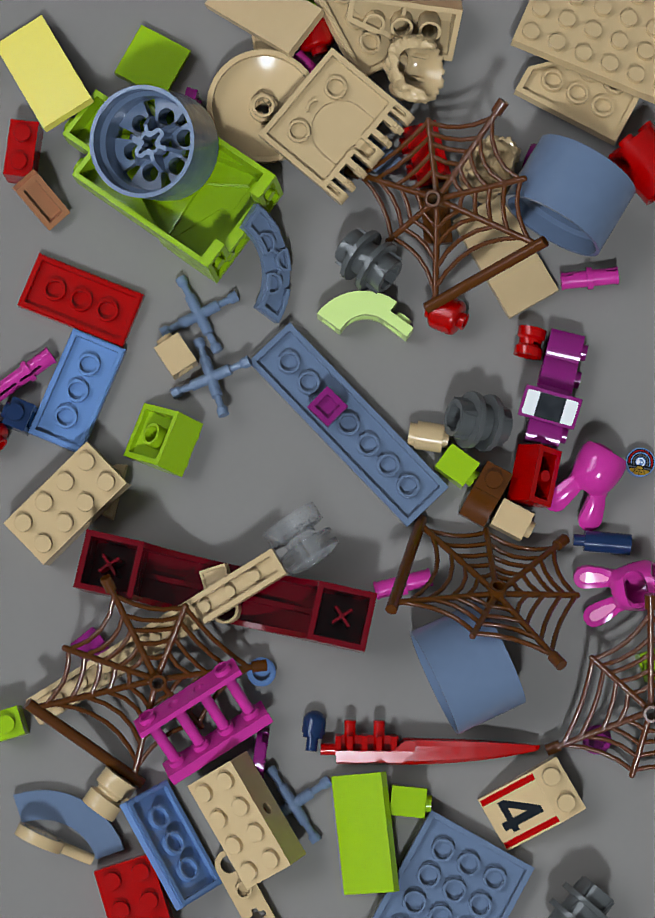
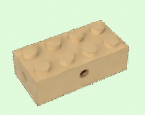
M86 442L4 524L43 565L50 566L131 484L91 443Z
M247 751L187 786L246 889L287 868L306 855L305 850Z

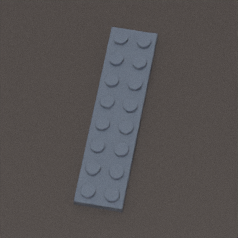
M291 323L286 325L250 359L252 367L406 527L449 488ZM327 386L348 405V408L328 428L307 408Z

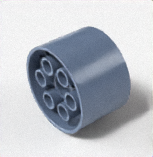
M134 85L117 91L102 104L91 126L89 147L95 169L103 181L115 191L135 198L175 201L192 195L209 179L216 165L219 141L211 116L193 98L156 86ZM155 99V116L151 114L147 101ZM173 111L174 121L168 125L166 120L167 114ZM146 117V121L143 125L144 131L142 132L140 128V123L142 119ZM123 129L133 133L130 134V139L121 138ZM188 132H190L189 146L185 144V136ZM152 139H157V140L154 142V144H155V146H156L155 149H151L152 146H153V143H152V141H151ZM135 146H137L136 149H135V159H134L133 156H132V151H133V148H134ZM186 150L189 151L188 157L185 156ZM169 151V154L163 158V155ZM183 160L185 165L179 174L176 168L177 163ZM135 166H140L131 180L127 172ZM155 166L158 170V176L153 181L150 172ZM169 177L171 183L166 186L165 182Z
M545 134L540 138L518 174L519 176H527V181L522 182L520 191V212L524 225L536 234L544 236L553 244L584 256H597L636 193L635 185L629 176L607 157L576 140L556 134ZM513 184L506 194V207L517 218L515 208L517 184Z
M472 602L484 610V607L477 602ZM467 605L463 607L477 618L480 617L481 614ZM458 610L451 612L474 628L476 623ZM444 615L410 631V637L428 682L447 720L458 735L526 703V698L514 664L502 639L482 636L470 639V632L466 628ZM486 619L485 622H492V620ZM482 626L480 631L498 633L497 629L493 627Z

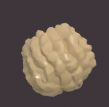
M423 34L404 35L390 44L383 69L388 74V80L390 81L389 92L396 99L424 104L436 100L439 89L444 86L442 75H444L445 70L443 69L442 62L444 56L439 54L440 50L436 48L437 44L433 39L425 37Z
M488 135L486 139H482L483 153L487 164L502 179L512 178L510 174L503 170L495 158L490 135ZM494 135L498 154L506 166L515 171L516 164L521 157V149L517 147L516 142L512 141L511 137L505 138L504 136ZM477 146L473 152L477 171L488 184L498 182L488 174L482 165L479 147ZM468 159L462 168L465 178L472 187L481 186L482 184L474 175ZM459 174V181H460L461 188H462L463 190H464V189H468V188L465 186V184L462 182L461 177H460V174ZM502 187L492 189L491 201L495 200L498 194L502 192ZM487 191L478 193L477 202L486 203Z

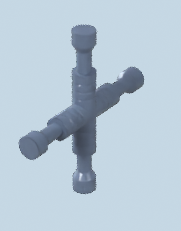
M186 275L178 277L175 281L182 288L191 313L179 318L178 322L170 326L159 328L162 336L168 333L172 334V332L180 328L185 329L197 323L203 335L207 336L213 355L223 351L221 343L217 342L212 333L214 330L207 317L220 311V308L229 303L234 304L240 301L236 292L233 291L226 298L218 302L215 300L201 307L195 293L192 294L188 286Z
M196 338L193 340V344L199 352V361L204 374L190 380L186 385L171 388V394L174 399H177L185 392L195 391L208 385L212 399H215L217 404L216 411L218 417L224 418L229 415V411L223 403V393L218 380L232 375L238 369L251 367V360L247 355L241 358L239 362L232 365L226 364L214 370L211 358L207 356L204 338Z
M275 765L265 770L268 777L272 778L277 785V791L285 802L280 806L284 816L290 813L294 815L299 825H303L312 845L322 839L319 832L315 831L309 823L310 819L302 805L313 799L314 795L322 789H328L332 786L327 775L320 779L319 783L311 789L308 787L294 796L287 783L284 784Z

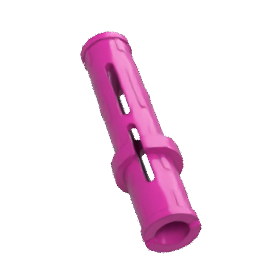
M47 347L27 362L22 361L19 363V368L0 380V402L30 380L32 382L37 380V375L54 363H57Z

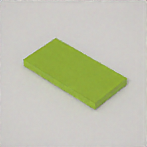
M386 771L332 776L344 895L400 891Z

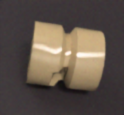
M106 766L97 778L99 785L92 786L82 801L97 814L113 822L122 810L119 806L121 805L120 803L128 801L137 787Z

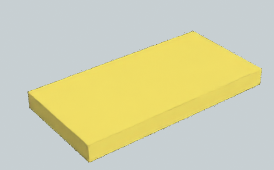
M42 15L0 41V56L46 133L94 103V100Z

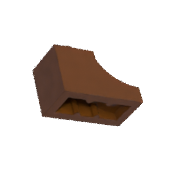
M487 461L458 515L484 528L513 474Z

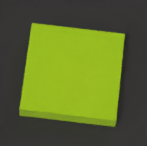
M141 25L114 73L119 78L133 85H151L171 90L190 57L191 50Z

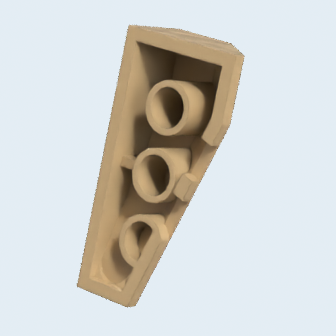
M349 0L346 21L374 34H381L392 39L393 42L404 35L423 34L425 37L435 41L437 44L436 48L440 50L439 54L444 56L443 60L452 61L463 12L462 0Z

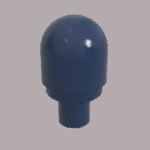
M309 711L303 718L302 733L303 737L307 738L305 751L317 752L318 739H323V735H325L326 718L320 711Z

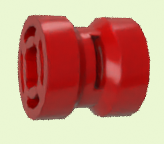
M519 325L517 333L519 343L515 345L513 354L525 359L541 360L543 352L541 343L545 340L547 331L535 326Z

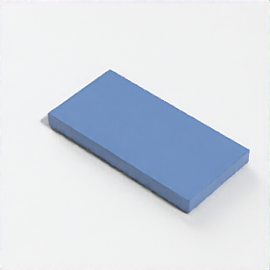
M73 328L28 433L73 452H76L83 444L88 442L125 357L126 349Z
M167 779L119 805L176 911L222 884L211 859Z

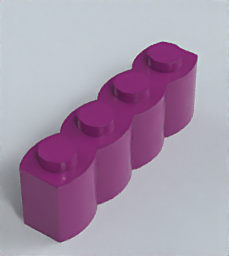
M551 328L536 387L571 396L573 388L578 389L582 372L577 371L579 361H585L589 346L584 344L585 336ZM528 418L523 441L557 449L560 443L565 444L569 429Z

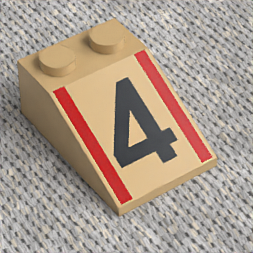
M556 756L549 757L477 799L506 851L561 824L586 809Z

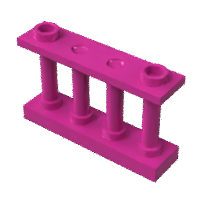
M233 658L217 664L211 672L153 709L142 712L133 721L141 739L151 733L168 758L162 764L173 785H176L273 722L261 700L256 704H252L237 682L236 678L241 676L242 672ZM225 685L242 709V713L231 720L226 719L211 694ZM200 701L217 725V729L206 736H202L186 712L187 709ZM175 717L193 742L192 745L181 752H177L161 728L162 725Z

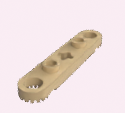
M224 850L221 851L215 859V869L241 918L252 917V910L254 908H257L258 911L264 910L266 912L263 918H276L258 884L246 889L236 870L234 872L223 870L221 861L227 855Z

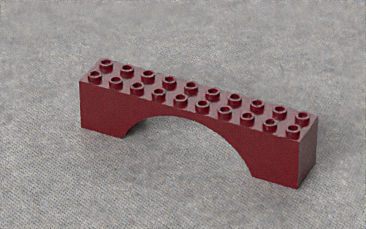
M87 529L73 587L80 591L111 597L110 593L105 592L100 582L101 577L110 574L117 587L116 593L125 598L149 606H179L204 590L199 571L223 564V562L174 551L144 541ZM228 564L231 573L241 567ZM284 576L242 602L240 617L237 621L230 624L364 654L378 593L320 580ZM235 607L219 617L223 620L231 619L235 614Z

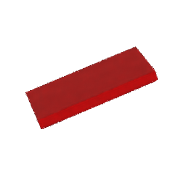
M39 253L17 305L124 348L145 295Z

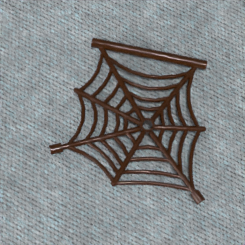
M502 98L497 100L491 109L492 114L489 117L472 123L459 125L443 124L432 121L430 117H427L425 122L398 148L381 159L372 170L367 168L365 171L368 174L384 164L426 128L427 137L411 153L378 176L368 174L364 179L361 178L375 196L384 215L389 234L385 242L394 241L410 251L417 258L426 273L432 289V299L423 304L428 313L549 246L544 236L536 240L529 237L521 217L520 191L522 182L527 181V176L517 175L506 166L498 154L494 138V121L497 116L501 117L509 105ZM484 124L477 136L469 137L446 136L434 132L432 126L443 129H465ZM489 128L494 156L503 170L513 178L502 179L491 170L486 162L482 138ZM434 137L445 141L473 142L468 149L455 148L434 142ZM428 142V155L409 174L396 183L383 179V177L398 169L412 158ZM477 146L479 147L482 165L488 174L498 182L488 184L477 171L473 159V152ZM435 148L448 152L463 153L464 155L459 162L445 160L435 154ZM430 159L431 170L422 180L411 187L402 185ZM468 159L474 175L482 184L481 186L472 187L465 178L462 168ZM436 161L456 167L450 175H443L437 172ZM347 166L345 167V176L359 179ZM458 174H460L462 182L468 189L463 190L458 185L456 179ZM432 176L433 190L424 192L416 189ZM438 178L446 180L440 190ZM369 181L380 184L390 197L400 226L395 232L392 231L390 218L383 201ZM453 182L454 187L458 191L446 193V191ZM517 184L515 208L523 234L510 229L507 221L505 208L507 186ZM388 187L400 190L409 219L405 223H403L397 201ZM501 187V213L504 226L493 221L491 212L492 189ZM487 191L486 209L488 218L478 214L477 197L479 192ZM406 193L415 195L420 210L413 216ZM473 194V212L462 207L465 196ZM421 197H422V198H425V203H426L425 206H423V202H422V200H421ZM460 197L458 205L450 202V199ZM432 207H434V221L427 214ZM448 207L454 210L440 222V208ZM458 213L470 217L458 221L440 237V229L447 220ZM424 216L433 226L434 234L418 219ZM474 221L487 225L476 228L459 237L445 250L439 259L440 245L450 232L462 224ZM412 224H416L425 230L433 240V252L418 234L408 229ZM492 229L509 235L486 240L469 248L458 256L439 278L440 266L447 255L461 241L476 233ZM403 232L416 238L427 250L433 260V278L421 256L411 246L397 238ZM520 240L527 243L522 248L439 294V286L447 274L473 251L503 241Z
M425 515L418 516L415 519L385 608L386 612L396 614L400 605L429 609L458 622L470 632V639L482 636L513 641L548 655V660L557 670L564 669L567 662L555 651V646L565 617L575 600L580 597V593L575 592L566 582L557 563L556 550L560 551L569 544V537L566 534H561L552 542V546L547 547L520 546L502 540L491 533L488 527H484L483 531L474 533H449L428 528L426 526L427 517ZM423 532H425L431 538L434 547V570L428 582L420 591L410 598L401 599ZM484 535L485 541L468 544L448 543L438 536L473 538ZM491 538L504 546L516 550L544 552L539 556L512 554L491 543ZM439 545L449 554L450 568L448 577L437 591L430 596L420 597L433 583L438 573L440 563ZM486 546V552L477 554H459L452 549ZM493 550L512 559L532 562L529 564L510 562L494 555ZM551 554L556 574L562 585L569 592H565L553 580L546 569L543 560ZM487 557L488 563L468 564L464 559ZM455 560L463 569L461 584L451 595H439L452 580ZM495 561L507 566L523 569L519 572L508 571L496 566ZM538 564H540L541 569H542V571H543V574L545 575V577L547 578V580L549 581V583H550L558 592H554V591L542 580V578L540 577V575L538 574V572H537L536 569H535V567H536ZM489 568L490 572L480 575L475 569ZM496 571L499 572V573H502V574H504V575L513 576V577L511 578V577L502 576V575L496 573ZM531 571L546 591L537 589L529 581L526 574ZM468 573H470L475 578L473 587L467 593L459 594L464 589L468 580ZM491 577V582L489 583L486 579ZM522 578L532 591H523L516 582ZM479 583L488 590L486 592H475ZM513 586L515 591H507V589ZM505 597L521 598L517 602L516 609ZM527 598H538L531 607L526 620H524L519 614L522 604ZM544 598H556L548 609L541 626L540 635H538L529 625L530 620ZM561 598H571L557 622L549 647L544 641L549 619ZM468 600H472V601H474V602H477V603L483 605V606L485 607V609H484V610L481 609V608L478 607L476 604H474V603H472V602H470V601H468ZM449 601H458L465 604L481 615L477 618L470 611ZM437 602L452 607L468 616L476 624L472 628L458 616L425 603ZM492 609L509 612L513 617L489 613ZM496 619L520 624L525 630L502 623L485 622V620ZM483 626L517 632L535 640L538 645L514 636L480 631Z
M107 574L100 578V582L105 592L110 593L111 602L101 626L87 639L72 646H62V650L66 652V664L61 682L46 702L38 704L30 698L25 703L24 709L136 787L141 788L146 778L138 773L139 768L150 752L158 745L157 742L152 743L143 754L146 738L151 733L141 739L133 723L122 711L108 702L95 697L108 694L122 699L139 716L142 713L140 708L128 697L116 692L129 689L141 699L146 706V710L153 709L161 701L175 695L173 692L183 679L194 678L190 683L192 684L200 677L211 672L213 669H205L177 638L180 627L210 658L217 663L223 662V660L214 655L200 642L183 622L186 613L214 644L241 664L238 667L242 675L252 670V673L267 671L266 659L256 660L248 664L211 634L190 610L187 603H183L182 606L172 607L149 606L134 602L117 594L115 591L117 587L111 575ZM121 601L149 611L180 612L178 616L166 618H143L127 614ZM114 605H116L121 616L111 638L100 647L88 652L77 649L90 643L103 631L112 616ZM130 620L145 623L176 622L174 626L134 628ZM124 622L128 633L120 646L104 658L94 655L104 650L115 640ZM172 631L169 638L159 641H140L137 633ZM130 637H132L136 648L131 655L120 663L111 661L110 659L122 651ZM167 643L164 653L156 656L147 655L143 647ZM174 643L200 671L190 672L177 662L171 653ZM139 651L141 657L137 663L130 667L126 666ZM71 654L82 657L79 679L73 692L69 697L54 700L68 677ZM168 658L183 673L164 675L163 670ZM87 659L97 662L96 679L90 692L76 695L84 679ZM150 660H160L158 668H154ZM143 661L148 669L147 673L136 669ZM105 665L113 668L108 688L96 690L101 678L102 666ZM117 670L126 672L127 683L113 686ZM132 675L143 679L132 682ZM176 680L171 688L167 686V681ZM226 685L214 693L212 696L214 701L227 688ZM150 686L151 691L148 701L136 689L137 687ZM163 691L165 693L155 700L157 692ZM86 699L101 704L118 714L130 727L138 743L136 754L123 734L108 720L93 711L68 703ZM195 705L187 709L186 712L195 726L199 729H204L205 725L202 723V720L207 713L205 707L199 718L192 712ZM57 706L73 709L90 715L104 723L119 737L128 749L134 762L133 768L131 769L48 711L47 708ZM178 726L165 734L167 737H169L170 735L183 730L182 726Z
M655 593L644 594V609L647 610V615L633 633L614 648L596 656H589L590 663L585 684L572 722L561 742L556 740L544 745L548 756L562 751L563 747L591 751L619 763L630 771V778H634L638 771L655 769V764L638 767L641 757L655 755V750L642 752L644 745L655 743V739L646 740L648 733H655V729L650 728V724L655 722V711L647 713L649 709H655ZM647 624V638L636 648L619 658L604 663L599 660L627 645ZM647 645V654L637 660L613 670L607 667L622 662ZM647 659V669L637 675L623 679L615 675ZM595 664L601 670L592 707L579 735L569 738L584 705ZM606 674L614 683L605 720L601 727L586 732L601 696ZM648 674V684L641 689L632 690L625 684ZM619 686L626 692L624 708L618 720L608 724ZM648 690V700L644 701L638 694ZM631 697L641 706V711L625 717ZM643 717L645 719L644 725L635 722V720ZM627 723L636 726L642 731L639 740L617 727ZM612 730L637 745L636 752L613 739L596 735ZM585 739L605 741L620 747L633 756L634 759L630 766L620 758L601 749L574 743Z

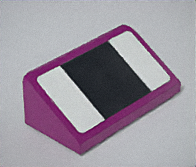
M526 384L517 415L574 430L583 400Z

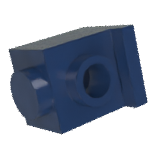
M13 396L11 402L7 401L3 407L1 417L4 419L2 423L7 428L28 436V431L38 408L32 403Z

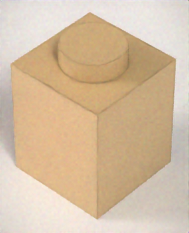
M178 332L174 335L168 333L157 341L158 345L154 349L174 380L198 366L196 358Z
M503 498L489 526L520 542L523 536L529 538L536 525L532 521L535 514Z

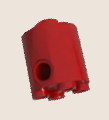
M651 120L639 128V134L635 137L631 133L624 137L618 143L619 148L607 157L629 176L635 185L636 193L646 205L655 202V125Z

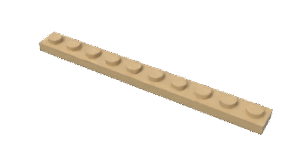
M271 548L183 603L189 605L190 610L205 626L289 573L276 551ZM169 611L159 618L178 616L180 611ZM186 613L183 622L192 633L200 629ZM176 621L149 623L143 628L174 626ZM180 627L177 635L179 641L188 636L182 627ZM172 631L137 633L140 641H159L169 638ZM130 637L123 650L110 659L111 661L120 663L131 655L136 648L132 637ZM123 640L98 656L104 658L110 655L120 646ZM167 643L143 647L147 655L156 656L165 650ZM139 651L126 666L130 667L137 663L141 657ZM90 660L86 663L84 679L76 695L90 692L96 679L97 662ZM105 665L102 666L101 678L96 690L109 685L113 668ZM81 666L68 674L64 686L54 700L71 695L79 679ZM117 670L115 680L124 676L126 672ZM62 678L30 698L38 704L46 702ZM81 701L72 702V703H68V704L76 705V704L80 703ZM55 706L47 708V710L59 716L67 711L68 708ZM35 716V718H36V720L38 721L39 725H44V724H46V723H44L42 720H40L39 718H37V717Z

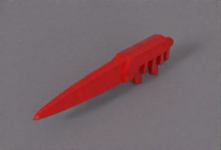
M349 719L344 720V734L335 733V743H321L320 755H336V764H444L525 754L539 750L540 745L491 740L403 737L399 741L396 734L385 735V720H373V735H357L356 720Z

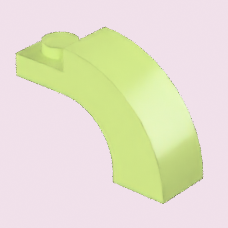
M353 291L342 294L325 304L317 313V319L339 335L347 326L359 320L376 321L405 342L413 333V327L410 325L412 321L400 312L397 314L393 313L397 306V301L378 292L376 294L373 291Z

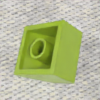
M144 403L123 456L160 471L182 477L188 466L194 446L199 439L203 424L181 412Z

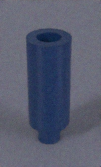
M585 530L584 535H573V545L583 546V551L630 555L632 535Z

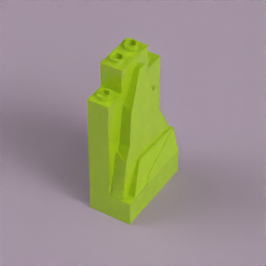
M96 89L91 95L94 103L78 112L75 117L70 118L62 133L68 144L86 155L77 161L72 176L80 186L158 238L164 247L217 284L250 240L247 234L239 227L253 204H259L270 213L282 197L283 191L276 175L218 137L219 150L214 170L206 183L192 195L175 201H158L123 195L103 181L92 162L89 147L91 126L96 113L109 98ZM155 99L147 101L151 114L155 116ZM173 111L167 114L166 120L168 125L174 121ZM146 117L142 119L140 123V128L142 132L144 131L143 125L146 121ZM123 129L121 138L130 139V134L133 133ZM190 132L185 136V144L187 146L190 145ZM152 139V140H151L152 143H153V146H152L151 149H155V148H156L154 142H155L157 139ZM135 146V147L133 148V151H132V156H133L134 159H135V149H136L137 146ZM186 150L185 156L188 157L189 151ZM169 151L163 155V158L169 154ZM183 160L177 163L176 168L179 174L185 165ZM135 166L127 172L131 180L140 166ZM155 166L150 172L153 181L158 176V170ZM169 177L165 182L166 186L171 183Z

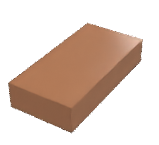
M34 169L12 187L49 231L70 213Z

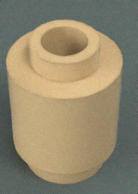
M418 421V423L410 422L407 444L414 446V449L441 453L442 447H448L449 435L444 430V424Z

